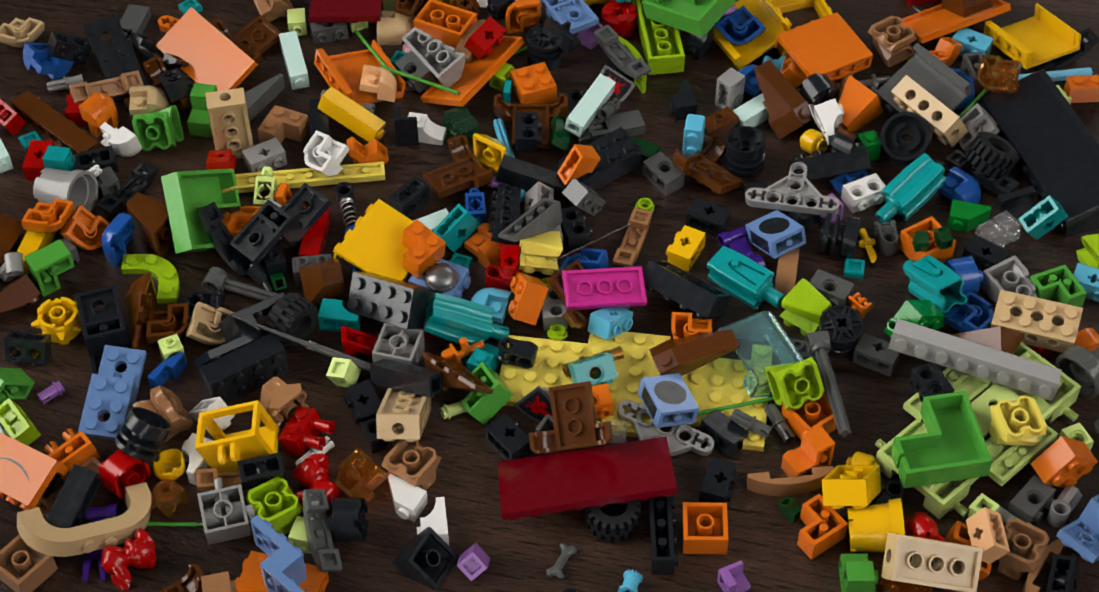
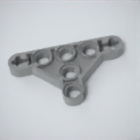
M802 162L793 163L788 176L767 188L754 187L749 188L745 192V202L751 207L827 216V213H832V216H835L840 211V203L837 198L822 196L807 179V166ZM802 169L804 172L802 174H795L794 170ZM799 184L801 187L799 189H792L790 186ZM770 197L778 198L776 202L768 201ZM790 199H795L797 203L791 205L788 204L787 201ZM810 201H813L817 205L814 207H809L806 204Z
M624 400L619 404L618 416L623 421L633 424L638 440L667 437L671 457L688 451L702 456L712 453L714 440L711 436L685 424L671 426V431L663 432L660 428L655 427L653 421L648 424L641 421L643 415H649L645 406L631 400ZM627 407H630V408H631V412H628L627 414H625V413H624V409H627ZM639 411L637 419H635V414ZM688 432L691 438L688 441H683L680 439L679 434ZM694 437H697V441H695V445H693L692 443L694 442ZM705 441L708 443V445L703 449L701 448V444H703Z

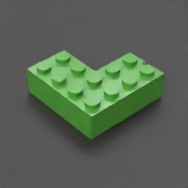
M643 0L642 5L646 18L704 37L737 0Z
M234 169L178 171L161 176L175 253L199 252L215 248L204 230L198 211L215 202L220 211L241 206L238 189L221 193L223 189L237 186Z
M966 391L924 397L920 413L928 433L896 437L893 441L891 455L896 469H898L903 489L988 476L992 458Z

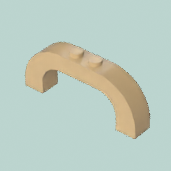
M146 482L125 487L124 503L128 509L125 513L117 517L71 528H58L50 525L43 518L39 507L17 512V530L29 547L49 556H75L103 549L109 545H120L125 543V540L128 538L133 540L136 530L139 528L145 530L151 513V492Z

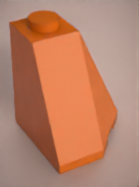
M850 75L847 78L838 103L842 105L844 110L842 123L838 125L854 133L881 115L883 109L877 94Z

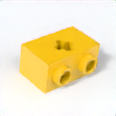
M684 225L682 230L676 233L674 243L670 244L666 250L667 262L689 272L705 246L706 233Z

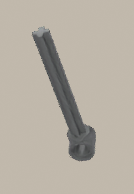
M218 267L210 268L201 284L206 292L217 291L224 293L227 290L261 301L277 295V293L230 280L227 273Z
M827 330L806 333V349L808 353H811L817 359L838 433L842 437H847V434H851L852 431L828 356L831 347L829 333Z

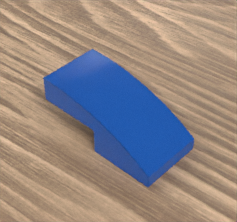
M865 169L858 170L850 175L843 173L830 180V184L841 196L844 184L869 176Z
M179 352L169 357L149 374L147 378L151 389L159 385L163 386L168 378L177 380L187 367L184 353Z

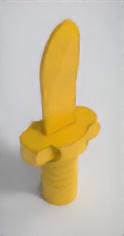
M861 228L858 231L861 240L858 242L859 247L866 249L870 262L874 263L877 256L872 246L876 244L874 238H869L865 228Z

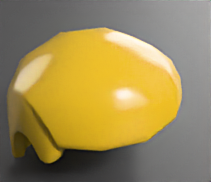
M167 449L160 452L158 462H153L155 476L163 481L178 479L186 469L183 452L179 449Z

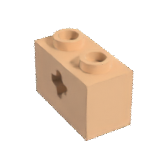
M984 507L966 519L971 545L983 548L981 561L991 564L1010 552L1000 513Z

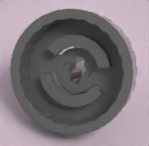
M1075 345L1069 347L1057 357L1056 367L1081 385L1079 396L1085 399H1094L1099 395L1098 348L1091 353L1087 349Z

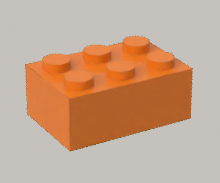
M428 0L413 22L414 27L426 32L436 40L442 41L447 46L456 48L465 32L477 22V13L437 0Z

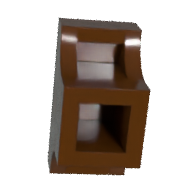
M727 106L705 118L704 133L709 138L714 137L723 141L739 122V116Z

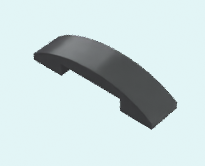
M609 25L594 31V36L603 51L624 73L638 79L652 71L642 58L636 59L619 41V35Z
M305 489L303 491L304 524L313 559L320 572L342 571L343 567L339 550L334 549L330 529H328L326 512L329 510L325 489Z

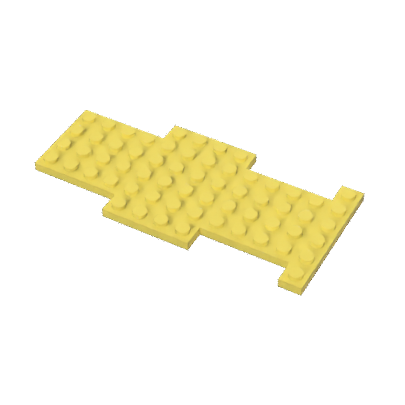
M622 332L620 335L606 340L590 333L588 343L508 335L509 338L530 341L538 346L532 368L526 369L502 363L499 377L513 394L504 406L515 407V403L539 385L542 388L573 384L571 375L568 377L564 375L562 364L573 362L582 356H592L621 346L624 352V359L614 361L618 378L612 379L613 382L607 384L614 402V412L612 416L598 418L596 421L597 423L611 421L613 435L638 438L633 424L620 419L618 416V406L624 400H631L644 406L637 393L641 379L643 377L660 375L649 349L667 340H671V336ZM752 345L751 361L718 358L683 375L682 378L699 406V411L768 398L769 382L765 368L771 366L773 347ZM596 367L590 370L591 378L597 375ZM768 402L723 410L721 412L730 418L732 412L735 409H739L752 417L756 416L757 420L766 424L767 414L764 408L768 405ZM627 407V409H624V413H625V414H627L628 412H631V408H630V407ZM639 411L635 414V419H637ZM711 413L698 415L695 423L685 425L700 427L701 420ZM649 415L641 417L643 423L648 424L652 422ZM749 430L748 436L743 439L742 450L763 452L765 438Z

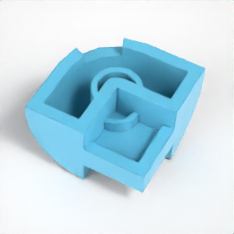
M484 288L477 291L471 298V301L494 308L493 322L503 324L506 313L509 314V304L511 300H514V293L498 288Z

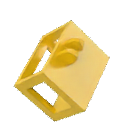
M258 400L201 412L198 418L195 449L211 468H217L218 473L239 471L237 461L277 453L279 427ZM253 410L252 427L249 430L225 435L214 421V418ZM260 419L265 426L260 427ZM205 429L213 437L214 441L204 443Z

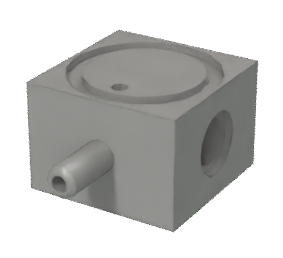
M384 322L372 351L373 363L387 359L418 366L425 349L424 330L404 329Z
M216 478L214 479L215 490L197 494L208 545L252 535L241 484L224 488L222 479Z

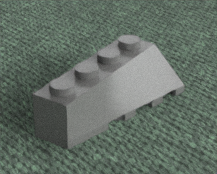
M414 27L401 38L443 86L450 88L461 78L467 58L466 54L456 51L455 48L447 46L438 39L436 40L417 27Z

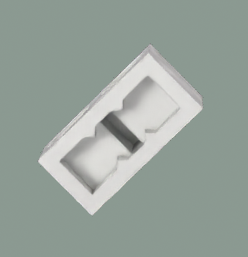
M874 173L844 184L841 199L852 213L863 211L868 207L884 202L886 197L882 193V189L886 185Z

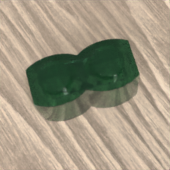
M465 105L443 112V126L450 130L452 138L464 135L467 136V140H471L475 133L480 134L478 122Z

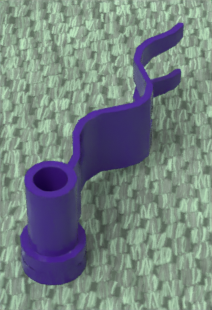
M744 227L717 235L721 247H729L766 268L763 258L752 252L746 240L748 233ZM772 278V283L775 284L776 280Z
M108 504L105 507H90L86 514V519L91 520L90 523L120 516L119 504ZM103 549L88 553L87 558L83 562V582L88 581L90 565L97 558L98 554H100L98 559L100 580L105 581L106 571L101 566V551Z

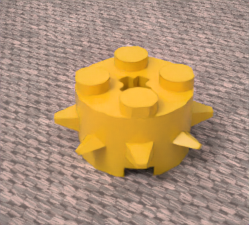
M60 297L61 299L55 298L53 301L48 299L37 308L38 318L31 323V326L40 328L42 334L51 335V342L66 345L82 331L77 301H72L66 297Z

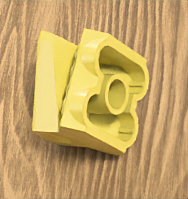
M549 231L520 240L518 270L525 273L537 271L544 275H554L559 271L556 259L563 250L560 231Z
M1022 395L1017 400H1001L998 404L990 406L992 419L988 425V431L994 444L1039 445L1038 436L1046 434L1047 425L1034 398Z

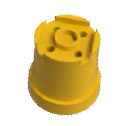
M901 498L890 499L888 503L868 505L864 509L847 508L850 552H885L888 532L905 535Z

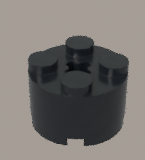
M815 73L807 77L802 82V88L797 89L809 105H818L834 98L838 103L839 90L825 73L823 75Z
M332 498V516L328 517V529L333 530V542H363V540H366L369 520L365 518V513H368L366 499Z

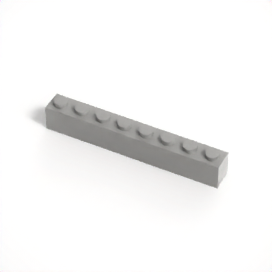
M898 318L888 349L1052 401L1060 384L1062 372L1060 369Z

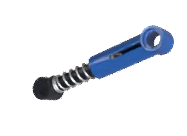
M341 182L335 186L336 204L340 207L343 216L345 236L349 229L353 230L355 228L354 225L358 217L354 207L353 185L348 182ZM351 264L353 272H363Z

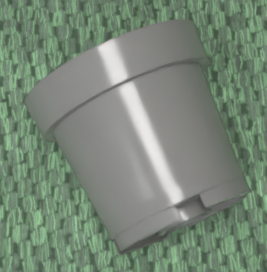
M47 167L40 171L42 172L40 177H36L33 185V195L39 202L52 204L54 199L68 200L74 202V210L78 205H82L89 212L93 210L98 197V182L92 172L86 170L67 171Z

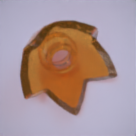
M162 480L151 491V510L158 507L168 518L173 516L178 504H189L183 486L176 481Z

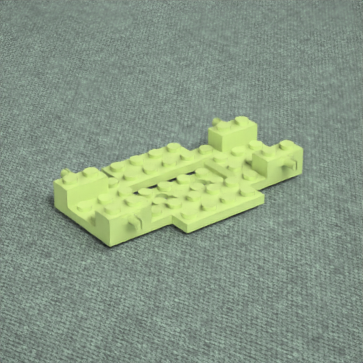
M1023 342L1020 343L1013 354L1056 368ZM946 368L943 371V374L954 388V392L966 391L984 438L989 433L988 425L992 419L990 402L998 403L1001 400L1014 401L1022 395L1029 396L1035 399L1044 420L1049 424L1061 415L1067 416L1073 422L1079 416L1069 407L1076 402L1081 385L1063 372H1061L1060 384L1052 401L951 368ZM918 392L903 405V409L916 418V420L894 438L928 433L920 413L922 403ZM1047 425L1046 434L1038 436L1039 445L1036 446L994 444L990 437L985 441L992 458L988 476L1000 486H1003L1056 440L1058 433ZM880 438L875 443V446L879 448L876 462L880 465V471L891 479L894 475L898 474V469H896L891 455L894 438L887 444ZM980 477L917 486L915 488L925 496L923 506L939 520L952 510H956L962 517H965L969 513V509L964 507L960 501L968 495L970 486Z

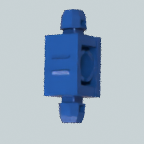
M471 187L469 193H465V210L480 224L486 223L484 192H480L476 187Z

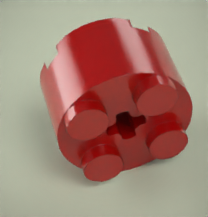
M611 0L602 8L601 24L603 27L609 25L620 37H625V39L631 37L636 32V5L626 1L619 3Z
M120 448L106 461L101 462L98 467L100 476L103 478L101 485L120 499H123L125 496V487L144 483L146 477H150V467L146 462L128 455Z

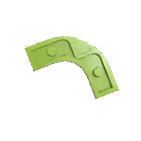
M123 254L122 274L151 273L159 283L157 291L158 304L178 303L179 277L175 267L168 260L154 254Z

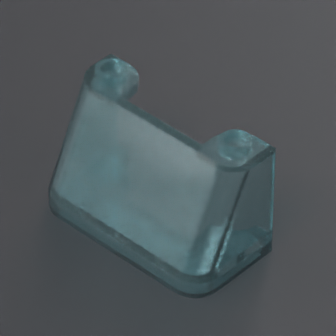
M770 311L756 313L721 327L716 331L732 329L740 345V348L735 351L748 370L743 385L751 398L773 396L765 372L766 367L803 361L802 356Z

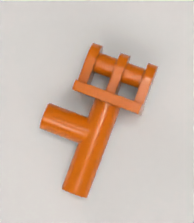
M859 292L855 293L852 297H848V306L855 309L862 319L873 308V304L871 302L868 303L865 297L862 298Z
M462 337L459 339L462 350L457 352L452 343H450V348L442 351L441 356L459 361L462 364V358L472 354L476 348H485V345L481 340L469 346L467 338Z

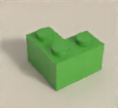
M194 84L190 93L192 111L187 121L190 135L212 136L205 93L217 91L216 85Z
M61 239L24 257L32 282L43 297L61 288L57 275L75 267L72 255Z
M1066 265L1030 276V281L1036 288L1035 292L1038 298L1054 300L1055 302L1082 308L1087 292Z
M481 362L472 373L493 389V393L470 392L461 403L470 415L485 425L509 401L513 394L499 375L485 363Z
M0 367V405L8 398L26 399L35 382L21 368Z
M841 554L838 564L841 592H876L875 584H878V570H874L873 561H868V554Z

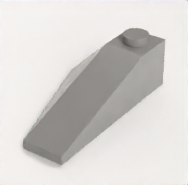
M1015 255L983 271V281L980 282V287L995 303H997L1000 289L1037 297L1036 288L1029 279L1030 274L1027 268Z

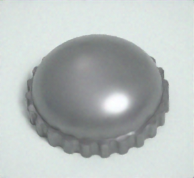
M438 264L426 272L425 284L434 292H448L457 285L458 273L449 265Z

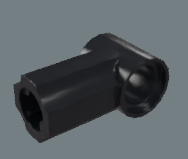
M896 479L887 481L885 488L869 505L888 503V500L901 498L902 502L904 489L901 481Z

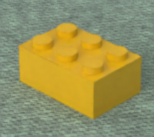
M837 465L822 479L823 505L831 506V509H841L844 506H852L853 509L866 508L882 491L880 465Z

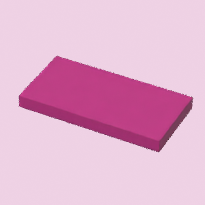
M642 266L562 271L566 310L647 305Z

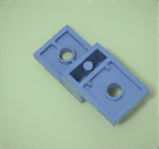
M540 0L541 17L539 18L543 23L547 17L552 21H558L561 25L569 21L572 34L599 24V18L583 0Z
M110 345L104 346L98 374H92L78 433L82 431L88 437L115 440L120 428L125 426L124 421L128 410L136 402L147 355L146 351ZM120 364H125L127 369L124 372H117L116 367ZM102 413H109L110 418L107 421L102 422L98 420Z
M1099 494L1091 498L1077 520L1061 528L1056 535L1065 546L1073 548L1080 554L1082 559L1092 564L1099 560Z
M256 515L250 520L255 544L269 556L260 563L265 588L269 592H309L308 590L303 591L299 587L307 579L302 550L298 546L293 547L283 533L280 532L278 534L268 520L265 519L263 521Z

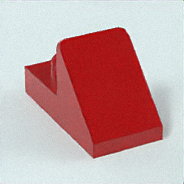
M346 326L341 327L342 345L347 355L353 357L357 352L372 356V351L378 339L376 336Z

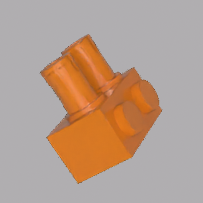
M72 428L67 429L70 433L69 435L63 432L62 438L66 441L64 444L58 446L55 441H51L49 443L52 447L48 444L44 447L48 456L58 460L69 468V471L74 464L80 466L92 456L97 460L101 458L87 436L82 431L76 434ZM58 473V475H59V476L63 479V481L65 482L66 476H63V475H61V474Z

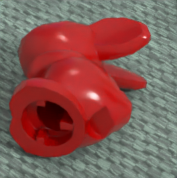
M318 453L307 456L293 470L292 477L304 487L309 489H325L328 505L331 504L332 498H337L339 495V487L336 483L329 481V457L327 455ZM300 491L295 496L303 508V491Z
M916 512L904 520L905 535L946 541L944 537L939 535L937 523L926 513Z
M139 528L136 530L133 540L130 538L125 540L123 548L115 545L104 547L101 551V566L104 571L111 574L112 582L117 588L122 591L129 590L132 575L127 568L128 566L136 568H153L157 560L155 543L144 529Z

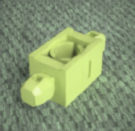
M263 167L261 176H256L254 206H263L268 198L275 201L277 181L273 177L272 167ZM265 186L270 191L269 195L265 196L266 200L261 196Z

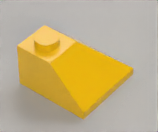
M475 133L473 135L474 156L483 166L487 168L493 167L494 171L498 173L504 154L506 155V147L495 138Z

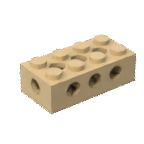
M906 75L892 89L891 92L895 97L893 100L905 112L915 113L925 119L930 126L932 134L937 135V139L942 144H949L953 148L968 132L957 114Z
M244 88L205 93L215 150L232 149V155H236V159L243 158L242 150L254 146Z
M1000 289L991 328L1002 326L1024 333V339L1022 340L1024 344L1063 353L1069 347L1075 345L1083 308Z
M388 388L376 413L377 439H383L384 441L404 439L407 442L420 440L431 412V397Z
M888 532L881 577L911 584L963 592H977L983 548Z

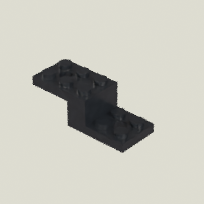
M117 15L82 25L101 76H104L105 79L119 77L123 73L139 70L143 84L147 86L130 40L127 41ZM108 33L111 35V39L104 41L101 39V35ZM130 94L113 98L114 103L128 98Z
M304 183L282 209L268 200L229 244L257 265L280 238L294 247L331 206L332 202L307 183ZM305 205H309L306 210H303ZM256 237H259V239L253 243V240Z
M116 285L75 294L93 374H98L105 345L131 348ZM97 305H104L100 309H95ZM120 364L116 371L124 372L127 366Z
M282 292L231 315L257 323L256 320L259 317L268 316L274 304L285 294ZM228 316L218 324L226 344L204 353L193 361L196 368L198 369L263 337L260 328Z

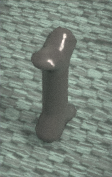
M560 544L561 554L555 565L546 569L548 577L564 578L562 568L568 558L577 553L575 545Z

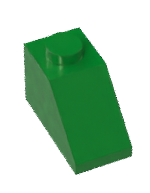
M865 130L853 133L856 135L854 143L860 142L861 145L867 146L869 161L879 159L882 144L876 131Z
M953 199L947 228L961 232H968L988 222L991 206Z

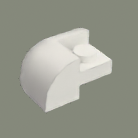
M106 122L100 126L103 132L102 137L104 138L100 143L105 147L112 145L116 155L130 157L142 150L137 136L124 126L120 129H114Z
M316 130L303 150L305 153L304 161L308 167L326 176H335L343 169L340 163L350 149L347 145L335 141L329 135Z

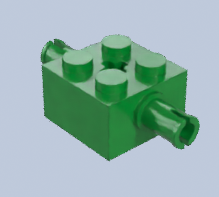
M906 300L894 318L889 319L884 332L891 338L897 318L941 331V328H944L943 318L945 315L930 300Z

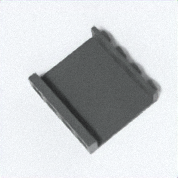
M918 43L912 47L915 55L879 90L874 86L870 88L871 91L877 94L880 103L885 105V109L890 114L905 112L893 100L895 97L891 91L906 75L952 111L972 93L971 85L968 81Z

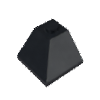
M427 527L403 546L393 564L407 578L437 590L459 555L431 527Z

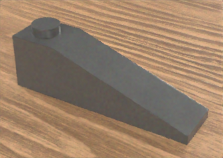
M280 73L245 92L250 122L285 89L283 74Z
M544 197L501 231L498 237L517 242L552 231L562 222L560 201Z

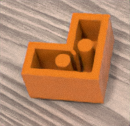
M417 219L403 230L402 244L409 249L404 253L403 268L418 279L444 257L446 242Z
M517 272L516 277L512 278L510 284L515 298L509 304V315L515 320L536 326L549 287L540 278Z
M821 425L809 428L802 434L801 446L794 450H788L783 455L781 468L788 477L810 475L811 468L831 466L835 442Z
M820 494L802 504L800 519L806 526L799 531L797 545L812 560L845 538L848 523L835 509H831V506L823 505V497Z

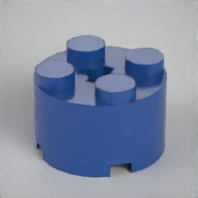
M972 256L942 262L963 279V294L969 290L978 294L980 282L983 281V273L981 270H978Z

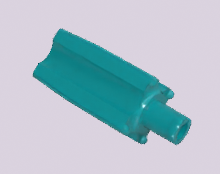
M926 153L922 154L882 189V193L886 197L885 203L875 213L876 218L883 223L888 222L895 214H898L904 221H907L946 182V177L943 175L945 168L934 162Z
M722 246L707 263V268L710 270L708 280L754 310H758L759 305L764 300L776 308L782 306V300L786 295L774 289V284L772 283L774 272L747 256Z
M927 255L917 261L907 260L903 264V271L910 279V284L908 285L909 292L918 299L930 300L943 314L949 312L951 307L956 304L963 305L967 303V296L962 293L963 279L936 258Z
M435 293L426 307V319L423 330L443 339L460 344L459 339L466 337L470 346L481 340L484 343L488 338L501 340L509 335V327L493 323L492 315L495 309L492 307L440 293Z

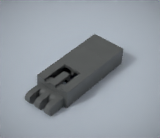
M129 4L120 20L124 34L128 38L127 41L130 40L133 49L136 46L131 36H128V33L132 31L142 35L152 16L150 7Z
M639 109L610 115L605 120L600 118L593 119L582 136L576 137L580 145L590 144L620 127L630 137L645 134V123Z

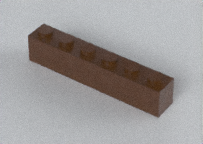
M27 90L10 101L12 109L30 127L49 141H53L56 146L71 148L74 157V153L101 147V143L97 138L91 137L85 129H80L72 120L65 118L60 111L54 110L49 103L42 101L37 94L34 95Z

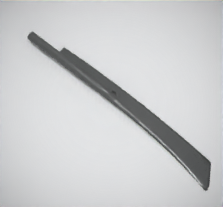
M219 311L221 313H224L226 315H229L231 317H234L236 319H239L241 321H244L246 323H249L251 325H254L256 327H259L261 329H264L266 331H269L271 333H274L276 335H279L281 337L304 345L307 349L319 352L332 358L336 357L350 359L358 368L370 372L371 363L336 351L334 349L328 348L326 346L320 345L316 342L310 340H302L300 338L282 333L280 331Z

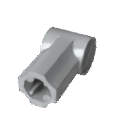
M20 252L5 254V262L0 267V278L4 282H11L14 277L24 274L23 255Z
M1074 486L1065 487L1059 497L1052 502L1047 515L1049 525L1055 528L1065 526L1068 517L1082 499L1083 495L1078 488Z

